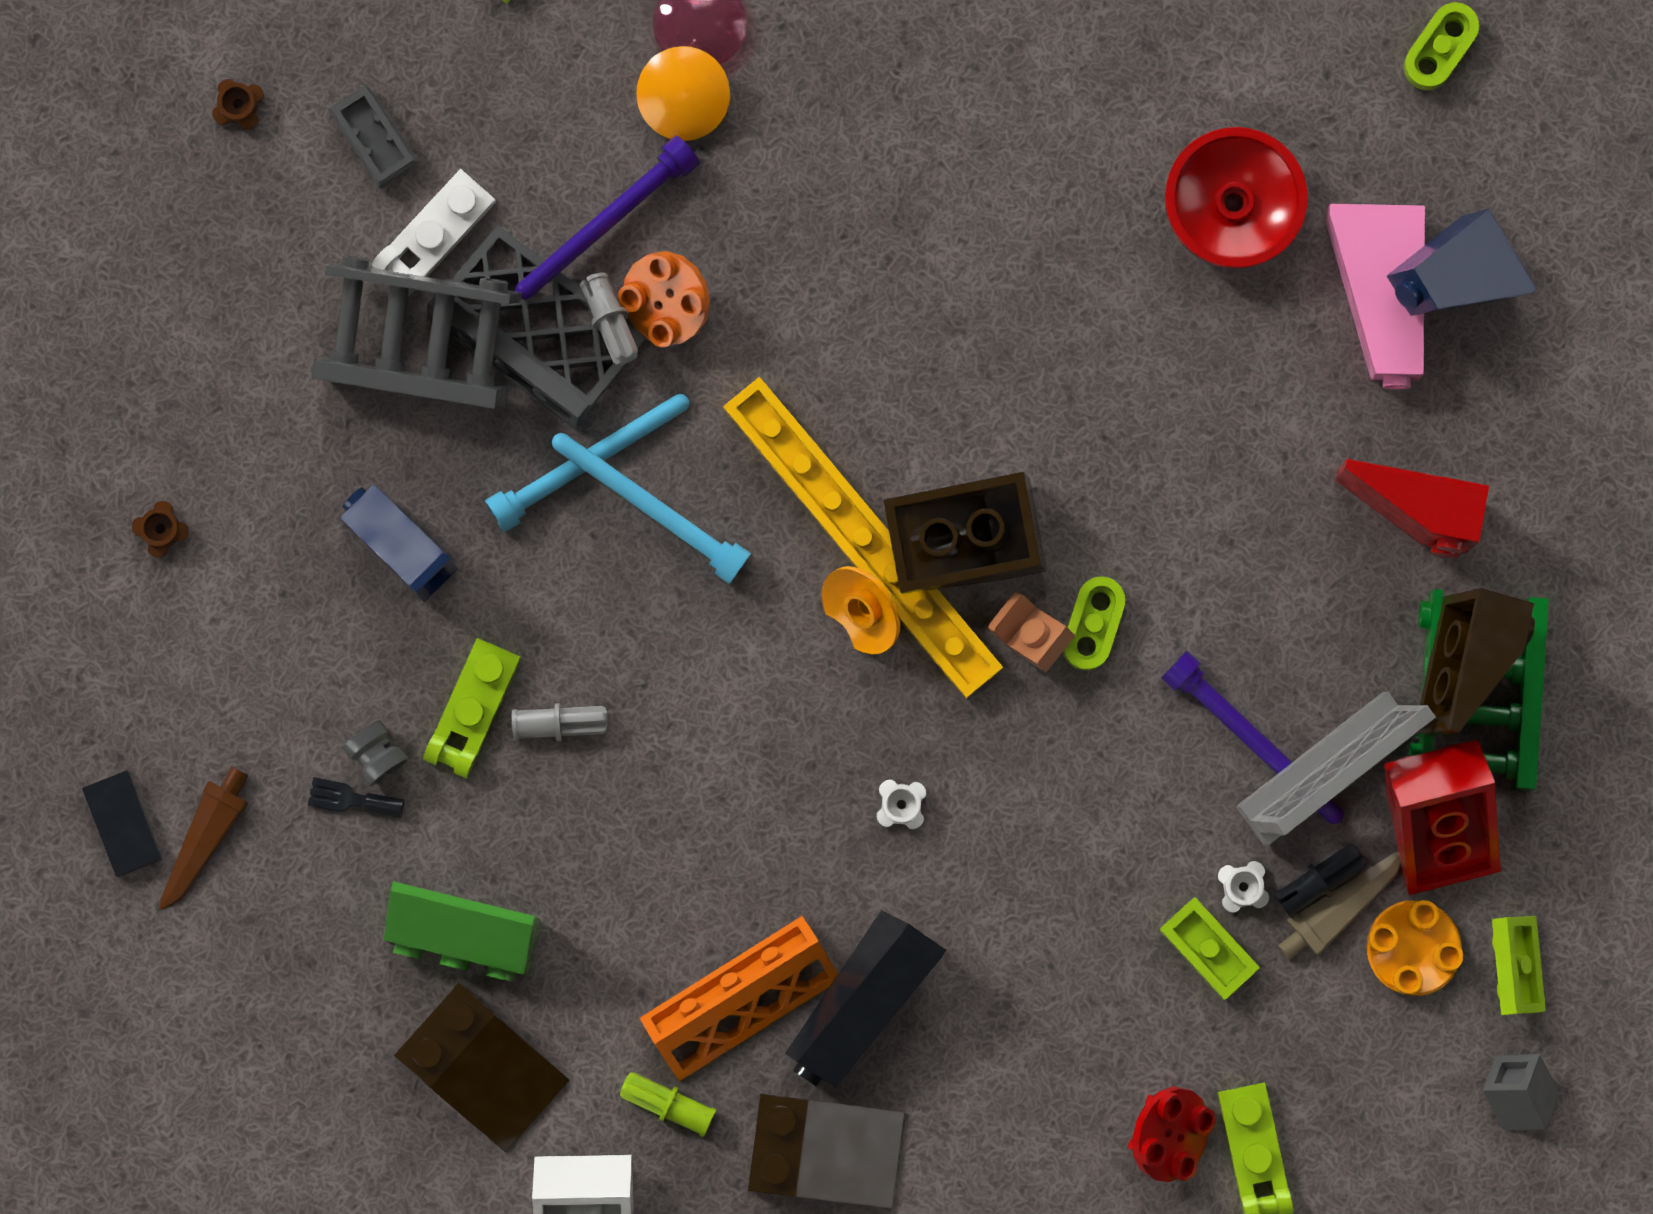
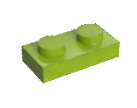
M1193 897L1159 929L1164 937L1223 1001L1260 969L1256 962L1196 897Z
M1536 916L1492 919V945L1496 958L1497 995L1500 1000L1501 1015L1546 1012Z

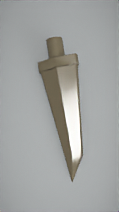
M1399 852L1391 854L1332 892L1333 895L1331 897L1326 895L1298 914L1296 913L1293 918H1288L1287 922L1295 932L1277 946L1285 958L1290 961L1306 947L1317 957L1327 950L1326 947L1398 875L1401 866Z

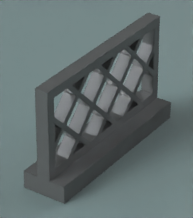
M497 225L451 281L467 283L480 281V278L506 279L517 277L519 283L524 279L523 276L529 275L545 260ZM498 241L515 253L516 268L489 271L487 255ZM521 258L533 267L522 268ZM482 262L483 272H474ZM560 272L551 280L554 297L521 299V302L509 305L501 303L500 311L522 309L524 332L505 334L497 328L492 368L576 431L587 417L590 409L628 363L616 365L613 363L610 355L601 356L598 335L601 332L595 330L592 323L591 325L564 328L562 304L580 302L589 309L590 322H592L594 317L581 288ZM559 287L570 295L560 296ZM436 294L427 303V318L431 321L433 319ZM455 296L450 336L475 354L481 304L467 305ZM555 306L557 328L530 331L528 308ZM627 323L639 350L646 341V337ZM592 334L595 357L568 359L565 337ZM559 337L562 360L542 362L534 356L532 340ZM517 341H526L527 350ZM612 364V366L604 374L603 365ZM596 366L598 383L588 395L571 384L569 368ZM563 369L564 378L554 370Z

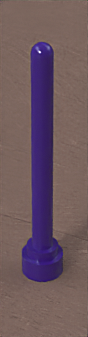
M677 135L661 147L663 153L657 157L659 163L517 284L515 291L522 292L521 299L527 300L535 295L671 176L674 179L681 174L686 177L699 166L700 161L691 148Z
M1187 650L1161 677L1174 691L1178 688L1184 694L1189 691L1276 774L1292 763L1202 678L1204 672L1198 668L1201 663ZM1332 799L1317 810L1331 824L1340 823L1344 817L1342 808Z

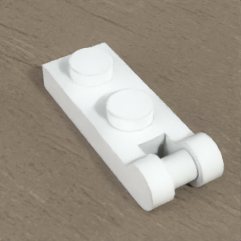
M460 168L397 238L377 255L372 263V267L428 277L491 209L496 200ZM408 249L420 259L411 269L400 260ZM409 288L408 297H409L416 289H410V288Z

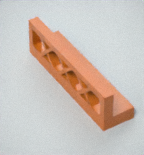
M803 916L646 1013L640 1017V1020L680 1082L829 988L837 977L838 972ZM817 959L820 961L825 971L809 981L797 980L803 968ZM770 989L781 990L778 1000L768 1007L756 1006L760 995ZM728 1015L740 1016L737 1026L728 1032L716 1031L720 1020ZM687 1041L699 1042L696 1052L680 1062L677 1061L671 1052Z

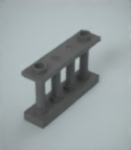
M343 256L342 263L326 265L325 275L343 277L345 279L335 350H330V356L314 359L312 378L492 409L507 405L509 386L495 384L496 377L491 375L501 303L509 305L521 302L522 292L508 290V282L496 279L480 278L479 285L370 268V259L354 256ZM363 281L390 285L381 357H376L375 364L358 361L359 354L354 352ZM409 288L436 293L427 364L421 365V372L403 369L404 361L400 360ZM455 296L482 300L473 370L467 373L466 379L450 377V369L445 367Z

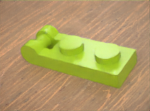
M479 638L476 639L435 733L427 745L423 756L424 761L435 766L438 762L454 768V774L465 779L469 777L519 665L520 656ZM452 732L468 738L462 751L447 745Z
M1265 1082L1217 1092L1243 1214H1294ZM1271 1181L1274 1195L1256 1198L1253 1184Z

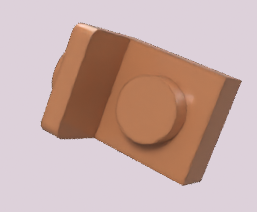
M1018 591L1013 593L989 624V630L1009 649L1045 673L1075 637L1067 626L1035 607Z

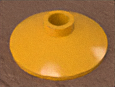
M841 567L827 576L822 586V604L825 614L844 626L851 638L853 648L867 654H880L890 649L898 639L900 619L896 605L886 588L871 574L856 567Z

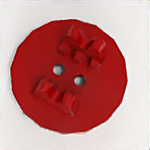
M1172 1086L1159 1091L1154 1096L1148 1094L1145 1106L1137 1118L1132 1140L1130 1139L1127 1146L1128 1149L1133 1151V1156L1139 1170L1156 1181L1190 1180L1197 1172L1198 1161L1205 1150L1208 1135L1215 1126L1214 1111L1205 1106L1200 1096L1187 1088Z

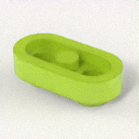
M1458 2L1448 3L1438 9L1404 60V74L1411 85L1420 90H1434L1446 82L1474 42L1479 31L1478 17L1469 6ZM1449 22L1458 23L1462 28V34L1457 37L1448 35L1445 25ZM1424 59L1431 60L1435 64V72L1429 75L1422 73L1419 69V62Z
M1103 576L1092 578L1081 587L1068 624V628L1075 637L1063 651L1066 661L1078 670H1094L1100 667L1110 654L1125 607L1124 591L1111 578ZM1102 593L1109 598L1110 604L1106 610L1099 611L1093 607L1092 597L1095 594ZM1083 638L1091 639L1095 644V651L1089 656L1080 654L1077 649L1078 641Z

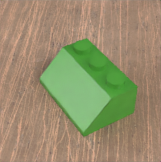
M393 881L383 940L394 943L393 953L421 960L423 951L441 955L440 965L467 971L469 962L488 966L486 976L514 983L516 974L524 976L528 974L541 920L532 915Z

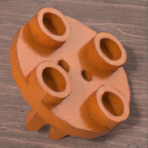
M662 251L644 256L632 265L624 278L623 287L618 292V302L621 307L626 308L628 318L634 328L657 347L663 348L686 342L701 331L708 319L710 296L707 283L698 268L679 254ZM670 289L673 290L674 296L671 295Z

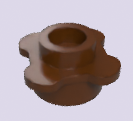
M232 79L223 80L218 85V106L212 111L214 120L220 125L230 122L240 124L245 130L253 129L259 121L256 111L258 103L264 98L263 90L257 84L247 86L243 83L234 82ZM237 100L242 101V107L235 108L234 102Z
M166 501L157 502L154 505V509L146 512L143 517H137L132 523L133 533L143 538L148 544L149 554L156 558L164 557L170 546L177 541H185L189 535L187 524L178 521L173 514V506ZM159 525L165 527V531L162 534L156 531Z

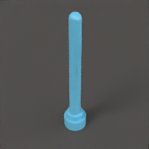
M684 394L673 396L591 446L588 450L605 461L685 412L690 405L688 397ZM568 460L518 492L514 493L510 490L503 494L502 491H499L486 499L485 503L505 533L521 523L519 518L526 514V508L586 471Z
M558 433L553 437L552 446L556 451L711 560L709 565L716 569L714 574L726 583L730 584L737 572L751 555L749 551L737 543L733 546L726 541L723 544L719 543L568 435Z

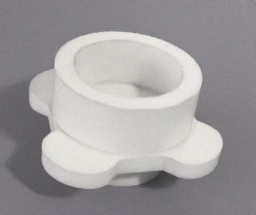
M894 780L884 781L879 787V793L882 796V808L877 812L878 822L884 827H890L892 824H905L909 829L919 828L924 821V817L920 812L921 800L926 796L924 786L918 782H913L908 786L896 784ZM899 800H904L906 802V807L904 809H899L897 807V802Z
M1251 861L1246 867L1233 868L1230 865H1226L1220 869L1218 880L1223 884L1225 893L1222 905L1227 911L1237 912L1241 907L1251 905L1255 908H1262L1268 903L1269 894L1264 890L1262 877L1265 874V869L1262 864ZM1241 882L1247 883L1248 889L1246 891L1239 889Z

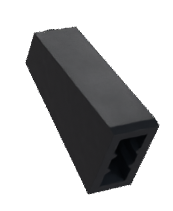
M881 910L785 1052L787 1056L798 1062L793 1071L816 1087L821 1079L836 1088L939 962L946 949L910 924Z

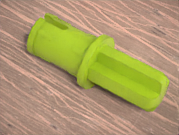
M635 1072L629 1073L620 1090V1096L623 1099L659 1115V1121L663 1122L666 1118L700 1134L699 1136L702 1137L705 1136L717 1110L678 1093L679 1088L676 1086L671 1090Z

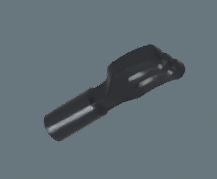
M313 777V788L310 790L311 797L308 800V806L343 812L354 806L363 808L365 812L397 818L402 816L404 799L367 793L366 795L354 793L348 784Z

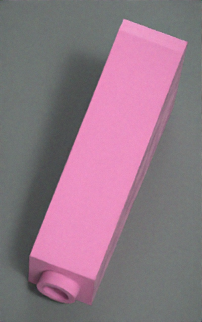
M1329 204L1325 212V222L1371 380L1383 381V388L1409 389L1411 388V381H1419L1424 375V314L1410 316L1407 309L1398 301L1395 289L1387 275L1425 246V206Z

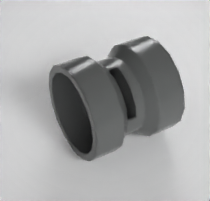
M381 720L370 724L358 732L342 747L351 760L358 761L360 765L364 766L361 775L370 787L384 780L385 776L383 774L389 769L395 767L397 770L408 761V757L400 747L390 746L391 742L388 739L389 731Z

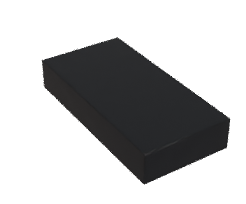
M126 770L82 788L116 877L119 878L163 860L129 771Z

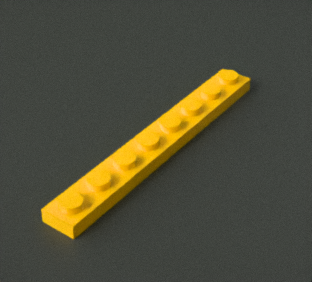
M760 377L723 406L724 411L856 568L871 574L886 588L896 605L900 621L965 699L970 697L1003 669V666L938 589L900 593L889 530Z

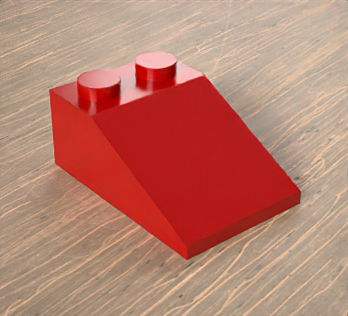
M1346 459L1338 469L1335 481L1419 544L1432 546L1430 554L1443 558L1458 559L1460 553H1468L1480 542L1489 485L1353 459Z
M1478 739L1461 744H1451L1442 749L1415 756H1405L1396 761L1384 763L1387 797L1402 872L1409 896L1501 872L1495 781Z

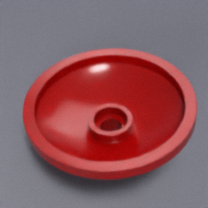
M1227 127L1213 130L1191 142L1175 160L1168 175L1165 188V208L1168 221L1182 245L1193 255L1207 263L1231 269L1257 266L1268 262L1282 253L1298 234L1305 218L1308 203L1305 177L1293 154L1274 137L1259 130L1245 127ZM1230 196L1238 197L1242 201V208L1236 212L1228 210L1225 206L1226 198Z

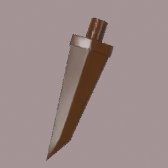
M231 766L221 787L211 781H208L203 790L204 794L161 897L160 910L169 907L186 895L241 813H244L249 802L237 795L248 777L247 773Z

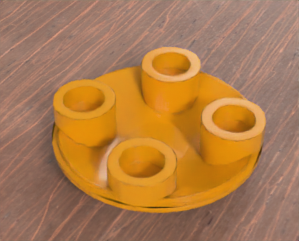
M673 47L658 53L646 64L637 84V103L642 117L655 132L668 139H672L677 135L683 141H691L706 136L721 123L731 102L729 81L722 66L711 55L694 47Z
M1407 900L1388 907L1375 919L1368 933L1366 949L1372 971L1386 987L1402 995L1423 996L1440 990L1454 977L1463 961L1461 937L1455 923L1442 909L1427 900Z

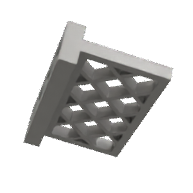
M1382 692L1239 803L1236 808L1261 843L1269 846L1281 835H1286L1431 722L1436 716L1428 705H1398L1389 692Z

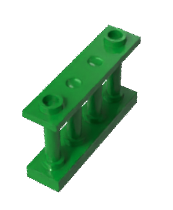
M1433 589L1428 594V601L1421 600L1419 604L1418 629H1426L1422 692L1443 602V590ZM1529 597L1525 600L1534 603L1532 617L1535 620L1534 633L1530 642L1525 645L1522 654L1503 676V679H1510V684H1518L1517 703H1509L1508 707L1480 705L1467 722L1470 724L1507 726V731L1515 732L1514 751L1506 750L1505 755L1483 753L1491 773L1503 774L1504 779L1512 780L1511 791L1531 792L1537 787L1549 598ZM1434 736L1419 737L1418 743H1410L1408 756L1438 750L1433 749Z

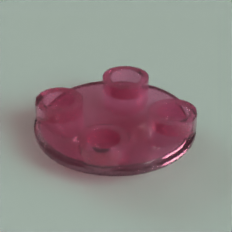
M659 0L653 16L654 35L662 51L680 46L694 47L711 55L720 65L728 61L738 51L744 40L747 27L746 13L741 0Z

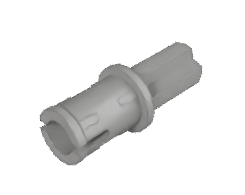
M599 272L586 277L587 281L582 280L579 286L594 317L591 322L593 328L601 332L613 363L623 365L634 361L637 358L638 349L626 323L628 312L626 308L620 307L608 274Z
M557 703L553 709L512 710L514 740L556 737L558 742L562 741V736L604 734L608 729L607 711L603 706L561 708L560 703Z

